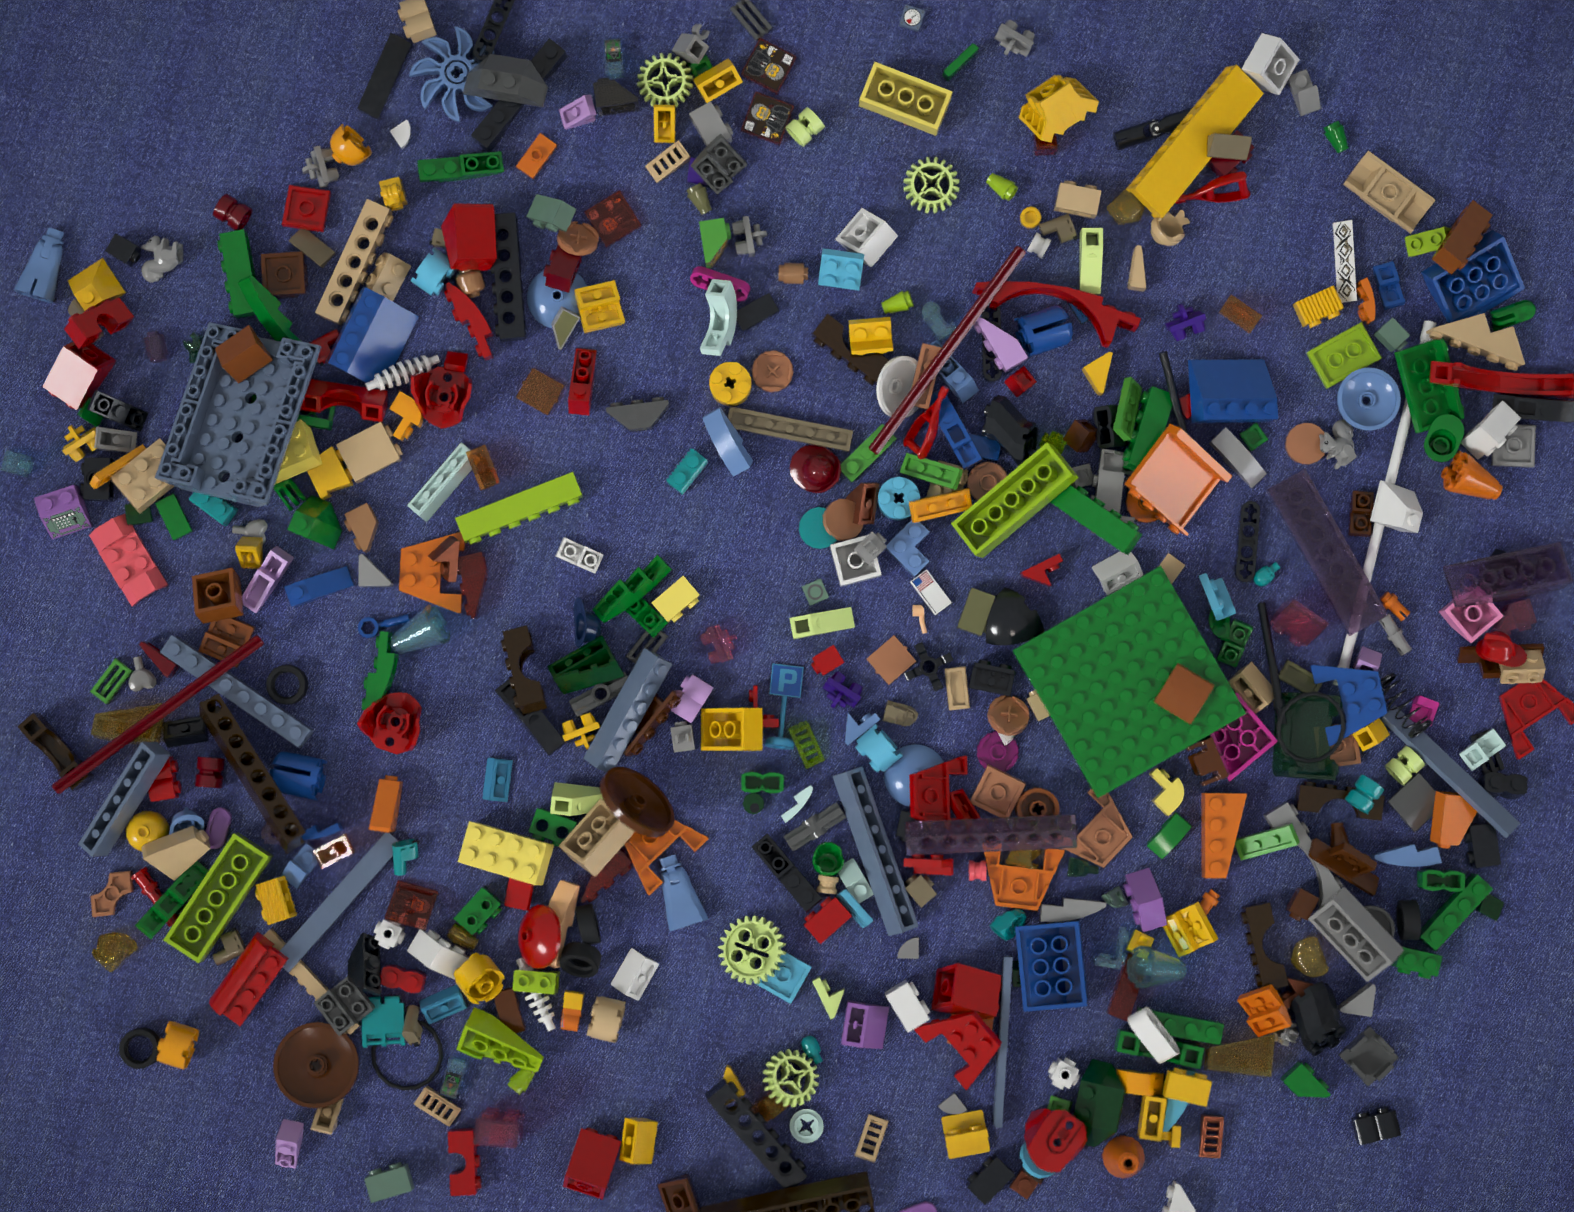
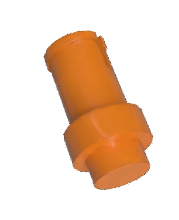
M1387 591L1381 596L1382 606L1385 609H1389L1400 621L1405 619L1400 611L1406 616L1410 614V611L1398 601V597L1394 593L1390 594Z
M1212 889L1208 893L1205 892L1203 894V899L1200 902L1206 915L1213 906L1216 907L1219 903L1217 899L1220 895Z

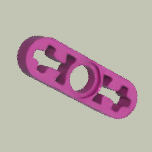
M703 266L695 267L690 276V281L694 286L705 290L708 289L711 283L709 279L731 281L737 301L746 300L750 292V286L747 282Z

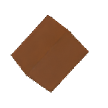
M250 325L215 348L221 366L238 383H241L274 360Z

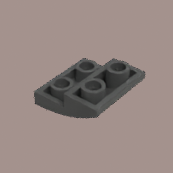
M719 134L709 143L691 164V167L716 194H719L733 182L732 177L747 166V162L722 134Z
M348 976L314 1002L338 1036H341L376 1008L363 990L348 981Z

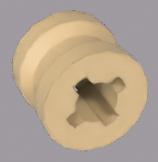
M818 875L820 883L816 892L837 894L836 883L839 882V877Z

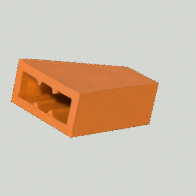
M385 775V779H379L369 830L388 833L396 832L403 781H398V777Z
M1436 791L1430 841L1437 843V847L1449 849L1451 845L1459 846L1477 813L1457 792Z

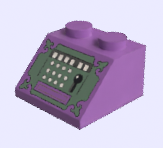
M71 485L34 498L40 519L51 539L92 527L79 486Z

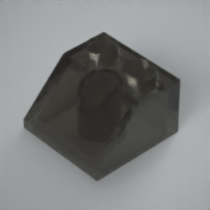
M601 78L593 83L599 117L640 111L638 97L615 80Z

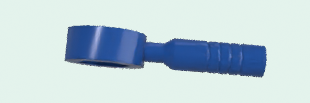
M409 614L385 619L379 623L373 618L366 617L359 622L358 631L362 637L373 638L379 633L381 627L410 622ZM365 622H372L375 629L372 634H365L362 630Z

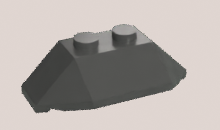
M490 54L468 73L463 94L544 107L548 87L530 60Z

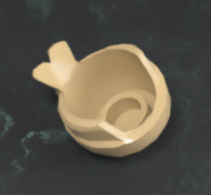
M1180 210L1175 217L1170 212H1167L1163 218H1153L1151 222V235L1158 244L1174 246L1185 237L1182 225L1190 224L1188 218H1184V211Z

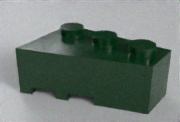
M603 635L547 666L563 695L625 676Z

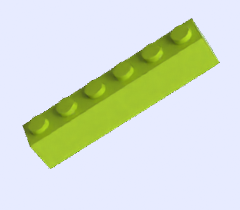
M571 472L455 519L464 542H469L472 545L482 541L481 537L489 534L490 537L502 533L501 529L516 528L521 525L520 522L523 520L534 521L541 517V513L546 511L551 514L559 511V506L568 504V506L580 502L579 498H582V493L574 473Z

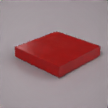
M289 185L282 226L324 232L331 191Z

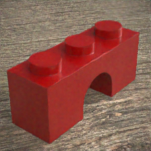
M120 297L113 300L107 299L98 307L91 306L82 314L76 313L68 319L69 323L64 330L75 345L81 349L97 340L102 333L99 325H102L110 334L126 328L134 316Z
M475 1128L450 1129L448 1131V1152L459 1153L466 1160L464 1170L450 1173V1196L476 1195L478 1189L482 1187L481 1176L477 1175V1168L481 1166L480 1155H477L476 1146L480 1145L479 1133H476Z

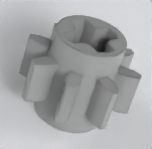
M1292 1022L1290 1027L1273 1032V1035L1276 1037L1274 1041L1284 1046H1289V1042L1296 1043V1039L1300 1034L1296 1028L1297 1024Z

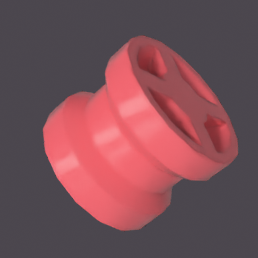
M969 860V881H974L975 879L986 881V860H981L980 862Z

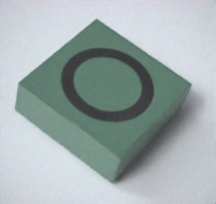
M821 578L802 586L810 606L829 598Z

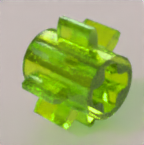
M1052 430L1049 435L1044 433L1039 446L1042 447L1048 442L1054 445L1062 455L1067 442L1063 441L1062 434Z

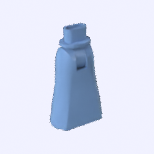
M48 228L46 235H42V239L36 244L14 288L15 292L53 304L63 251L61 245L64 243L62 241L64 232Z
M676 855L659 859L662 869H660L662 872L661 880L663 881L661 886L669 932L709 919L687 872L681 866V863H678Z

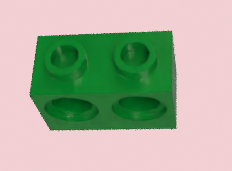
M537 808L529 832L533 833V838L544 841L545 838L553 841V845L559 847L565 838L558 836V828L560 826L566 827L569 835L577 826L578 821L558 814H550V811ZM540 819L548 822V829L546 831L538 829L537 823Z

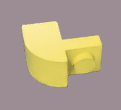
M1154 768L1149 775L1163 790L1151 801L1166 816H1170L1183 800L1184 787L1178 777H1175L1170 782L1168 780L1170 775L1163 768L1160 770Z

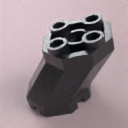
M997 395L993 398L991 404H987L985 407L984 416L986 417V423L983 426L982 434L987 436L988 439L997 441L1017 465H1021L1031 456V450L1036 449L1038 427H1035L1036 423L1027 421L1006 396Z
M1323 981L1307 987L1304 990L1305 995L1302 998L1299 995L1296 996L1290 1005V1009L1296 1018L1303 1046L1313 1056L1319 1055L1328 1047L1330 1049L1336 1047L1340 1043L1339 1038L1346 1032V1027L1340 1018L1333 990L1328 983Z

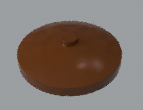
M626 767L611 768L602 777L600 791L603 800L610 811L627 827L645 836L661 837L673 826L675 820L673 808L665 794L650 779Z
M307 1023L293 1029L280 1042L274 1056V1077L281 1092L295 1104L307 1108L328 1107L342 1100L353 1088L359 1073V1055L355 1044L346 1033L338 1036L332 1026L327 1023Z

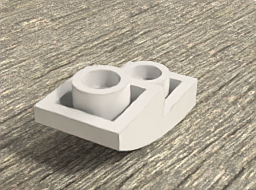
M563 537L555 557L596 574L604 554Z

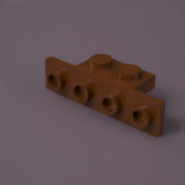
M1518 644L1524 650H1541L1543 656L1544 644ZM1476 646L1459 648L1458 663H1479L1482 679L1500 678L1501 670L1499 663L1487 661L1479 657L1476 653Z
M673 690L665 701L656 693L635 731L638 735L623 753L625 756H636L643 750L644 743L655 735V729L659 724L667 720L671 709L677 707L681 702L680 698L684 694L681 690Z
M1318 838L1312 840L1308 854L1310 858L1370 896L1376 894L1379 877L1371 873V871L1376 870V861L1346 842L1330 847Z

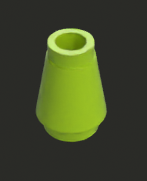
M992 173L986 181L1003 200L1010 201L1018 190L1015 182L995 173Z
M903 290L881 302L885 314L907 311L914 306L909 291L903 292Z
M520 1069L509 1078L510 1081L507 1085L521 1095L523 1091L526 1092L536 1072Z

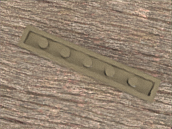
M731 406L728 414V419L736 430L847 452L850 450L853 430Z

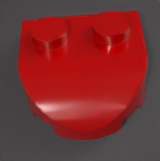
M912 853V857L904 858V867H914V874L954 875V859L943 858V854H931V857H924V853Z

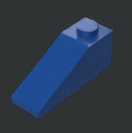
M345 566L298 581L284 588L291 607L296 608L353 587L354 583L348 567Z

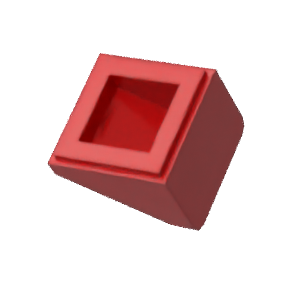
M1025 366L1005 380V384L1015 397H1019L1037 382Z

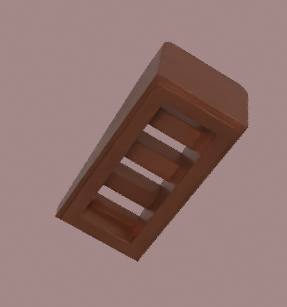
M1201 1114L1199 1157H1221L1224 1117L1222 1115ZM1207 1123H1217V1127L1207 1126ZM1206 1131H1217V1135H1206ZM1205 1139H1215L1216 1143H1205ZM1204 1148H1216V1152L1204 1151Z

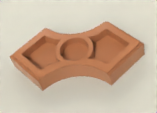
M132 871L109 873L108 884L99 894L90 896L92 917L115 915V908L120 898L127 893L134 892L133 880L131 879V876H133Z

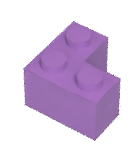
M1150 868L1125 875L1127 884H1124V889L1127 897L1131 896L1132 898L1130 904L1133 912H1135L1132 913L1135 924H1140L1143 932L1167 925L1162 896Z

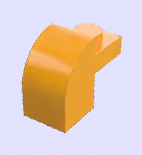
M400 391L389 409L403 418L393 434L395 438L403 442L405 438L408 439L412 434L413 424L421 428L424 417L415 404V400Z
M1116 1069L1126 1089L1125 1093L1144 1096L1162 1095L1164 1073Z

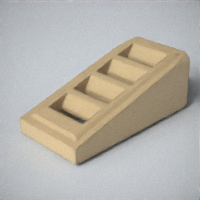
M678 140L645 167L656 183H659L689 162L691 157ZM678 150L682 158L680 160L674 151ZM671 155L676 163L672 164L667 156ZM664 160L669 168L666 170L660 161ZM656 164L662 171L661 175H659L653 167Z
M1137 245L1133 249L1127 288L1128 290L1144 292L1146 290L1143 252L1142 247Z
M428 1085L425 1086L414 1102L415 1106L449 1127L461 1111L460 1107ZM427 1095H431L432 1097L427 1104H424L423 1101ZM435 1099L439 1100L434 1109L430 1108ZM444 1103L446 1106L441 1114H439L437 1111ZM449 1108H452V1113L450 1114L448 1119H446L444 1117L445 1114L447 1113Z
M868 1114L854 1155L855 1157L875 1163L889 1121ZM870 1122L882 1126V1129L879 1130L869 1126ZM867 1131L879 1134V1137L876 1138L868 1135ZM867 1139L875 1142L876 1146L864 1143V1140ZM862 1147L874 1151L873 1155L861 1151Z

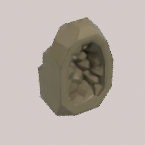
M887 700L882 721L901 726H910L917 720L918 713L911 706Z

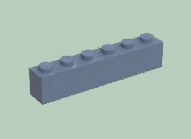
M646 648L643 649L584 756L586 761L604 772L616 767L670 670L672 663L657 653Z
M141 742L78 843L91 857L108 856L171 754L158 742Z

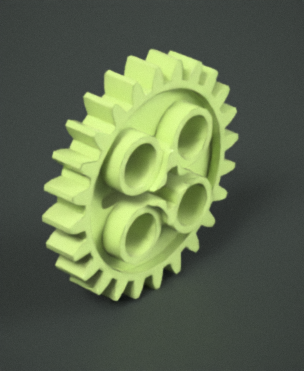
M753 915L751 921L749 916H745L744 922L738 918V925L730 923L732 930H724L728 936L720 938L725 942L724 945L718 946V948L724 950V953L718 955L721 958H725L721 965L728 966L725 972H733L731 978H738L740 983H743L746 979V984L751 985L752 981L755 984H760V978L767 982V975L775 977L773 970H781L777 965L778 962H785L780 958L781 955L786 954L785 951L781 950L782 947L786 946V943L780 942L784 935L777 934L779 928H772L774 923L771 921L766 923V918L761 917L759 920L758 916ZM749 931L750 938L747 942H744L743 935ZM767 938L769 945L766 949H763L762 942ZM736 943L769 954V957L766 958L736 946ZM741 951L743 957L741 961L737 962L736 954ZM760 958L762 961L761 967L756 969L755 961Z

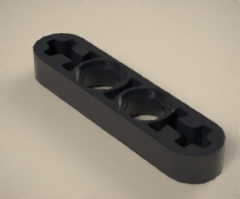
M494 0L472 51V58L475 62L480 63L493 53L514 0H507L503 9L500 8L502 0ZM494 13H499L503 17V20L501 22H495L493 21L491 15ZM492 31L495 34V39H486L484 32ZM484 44L487 46L485 55L480 57L479 52Z
M999 306L996 308V312H994L992 315L993 320L997 319V322H989L1001 329V312ZM984 310L981 318L989 320V312ZM982 335V374L986 381L993 383L1001 377L1002 369L999 370L994 363V371H998V374L991 378L990 374L986 373V371L990 370V363L986 364V361L993 362L996 357L991 358L987 356L986 347L983 343L985 338Z
M1248 501L1240 508L1235 577L1242 583L1251 581L1255 575L1260 507L1254 501ZM1249 505H1252V509H1255V513L1251 514V520L1255 519V523L1243 522V519H1248V512H1245V509ZM1249 525L1254 529L1252 537L1244 536L1243 528ZM1244 546L1251 548L1252 556L1250 558H1244L1241 555V549ZM1240 560L1244 562L1252 561L1251 565L1247 564L1246 570L1250 572V575L1246 576V579H1243V575L1239 574L1244 569V564H1240Z

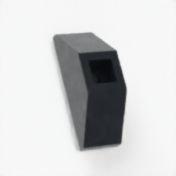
M95 390L87 410L139 432H141L148 416V412Z
M362 933L348 959V981L365 992L379 996L381 995L379 941L375 940L374 936Z

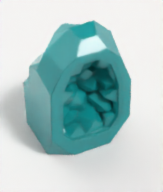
M1015 908L1003 913L1001 916H996L989 926L1000 938L1005 941L1010 940L1016 935L1015 926L1024 925L1026 913L1021 909Z

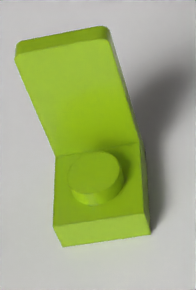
M1441 227L1406 236L1405 242L1408 256L1414 257L1437 251L1451 228Z
M515 970L513 991L556 994L559 990L560 971Z

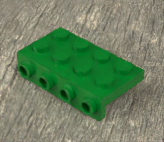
M1443 338L1432 339L1394 352L1415 433L1429 430L1433 421L1440 415L1450 414L1460 420L1464 419V407L1460 401L1459 388L1429 383L1431 361L1450 363L1448 346Z

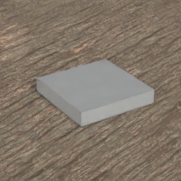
M1516 424L1518 428L1510 436H1505L1507 441L1491 453V466L1535 467L1536 425Z

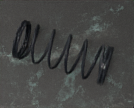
M1390 673L1380 679L1382 688L1396 678L1395 673ZM1397 680L1392 685L1388 686L1387 688H1384V696L1394 685L1399 683L1400 680ZM1404 689L1399 694L1389 699H1386L1385 701L1392 700L1388 706V710H1396L1400 708L1395 715V719H1403L1407 717L1402 723V728L1405 729L1414 726L1408 734L1410 738H1414L1421 734L1423 731H1425L1432 724V721L1430 719L1424 721L1426 718H1428V716H1425L1418 722L1410 726L1404 727L1405 722L1416 711L1421 709V707H1418L1411 713L1403 717L1397 718L1398 713L1409 702L1414 700V698H1411L1406 703L1396 708L1390 709L1391 704L1401 694L1407 691V689Z

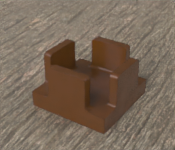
M303 251L261 254L262 285L273 296L283 299L298 298V295L306 294L308 269L304 262Z
M1212 737L1203 738L1185 748L1186 751L1200 746L1202 748L1201 751L1188 756L1189 763L1196 776H1204L1211 772L1213 774L1212 777L1201 781V786H1206L1229 777Z

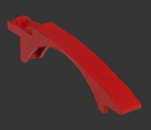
M1005 281L991 300L989 306L996 309L1008 300L1030 294H1043L1060 298L1074 305L1090 320L1096 329L1101 345L1106 348L1109 347L1113 340L1116 327L1135 332L1141 320L1132 312H1122L1116 310L1112 305H1102L1104 298L1102 296L1069 287L1036 282ZM976 282L972 293L980 296L989 282Z
M1431 361L1429 383L1511 395L1574 400L1573 373H1510L1475 368L1461 362Z

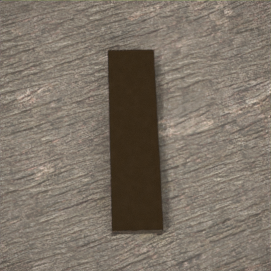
M219 693L204 702L201 701L199 703L201 719L286 854H289L290 851L305 843L301 836L306 831Z
M867 1171L700 1207L701 1212H840L841 1210L860 1212L858 1209L861 1206L868 1205L870 1210L867 1212H875Z

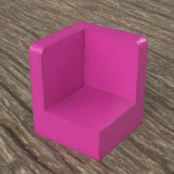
M1415 696L1409 713L1418 707H1421V709L1416 711L1409 719L1416 723L1425 716H1428L1424 721L1430 719L1433 723L1439 702L1423 696Z

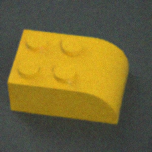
M701 708V751H763V708Z

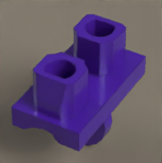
M1183 304L1177 305L1178 311L1172 313V317L1175 320L1164 323L1174 339L1180 341L1187 337L1184 328L1191 326L1194 334L1205 331L1204 320H1206V316L1200 310L1194 312L1192 306L1184 308Z
M838 671L832 677H829L822 687L829 692L827 698L833 701L830 707L834 709L838 704L844 708L848 704L854 708L861 698L860 694L863 687L853 682L849 689L842 685L846 677Z

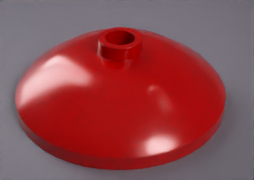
M535 905L529 909L520 923L518 946L521 956L530 967L542 969L549 966L557 956L561 943V926L556 912L551 907Z

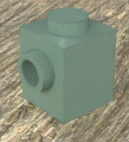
M1392 317L1374 336L1390 352H1393L1396 349L1400 351L1407 345L1406 339L1410 334Z

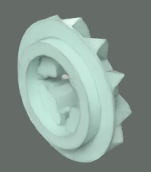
M802 1109L796 1112L790 1120L791 1134L799 1142H814L823 1132V1120L820 1114L813 1109ZM801 1118L806 1122L812 1121L810 1127L813 1133L807 1129L800 1132L803 1126Z

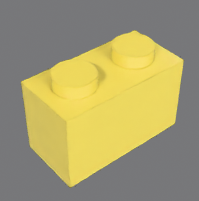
M682 576L657 597L652 604L668 623L671 620L675 623L683 616L682 611L685 608L691 609L699 602L697 598L700 597V594Z

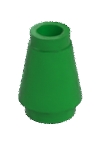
M1339 120L1323 128L1325 131L1323 134L1337 153L1349 148L1343 124L1341 125Z

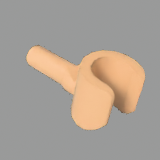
M913 605L912 616H919L922 634H925L927 629L924 621V608L922 605Z

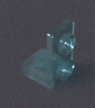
M6 450L1 470L27 477L33 468V457Z
M1120 926L1115 959H1112L1111 954L1100 953V956H1094L1093 964L1095 966L1120 969L1121 965L1125 964L1126 953L1123 952L1124 944H1128L1129 932L1126 931L1125 926Z

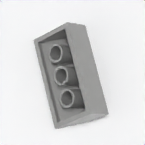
M1345 887L1335 893L1308 918L1367 982L1391 965L1404 951L1395 939Z

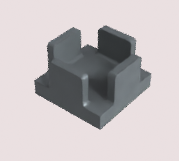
M1367 1026L1338 1054L1366 1086H1370L1375 1080H1382L1394 1068L1392 1064L1399 1058L1389 1044L1380 1035L1376 1034L1370 1026Z

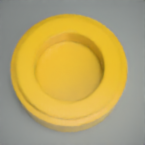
M1027 207L1021 212L1020 222L1025 228L1032 229L1039 225L1041 213L1037 208Z

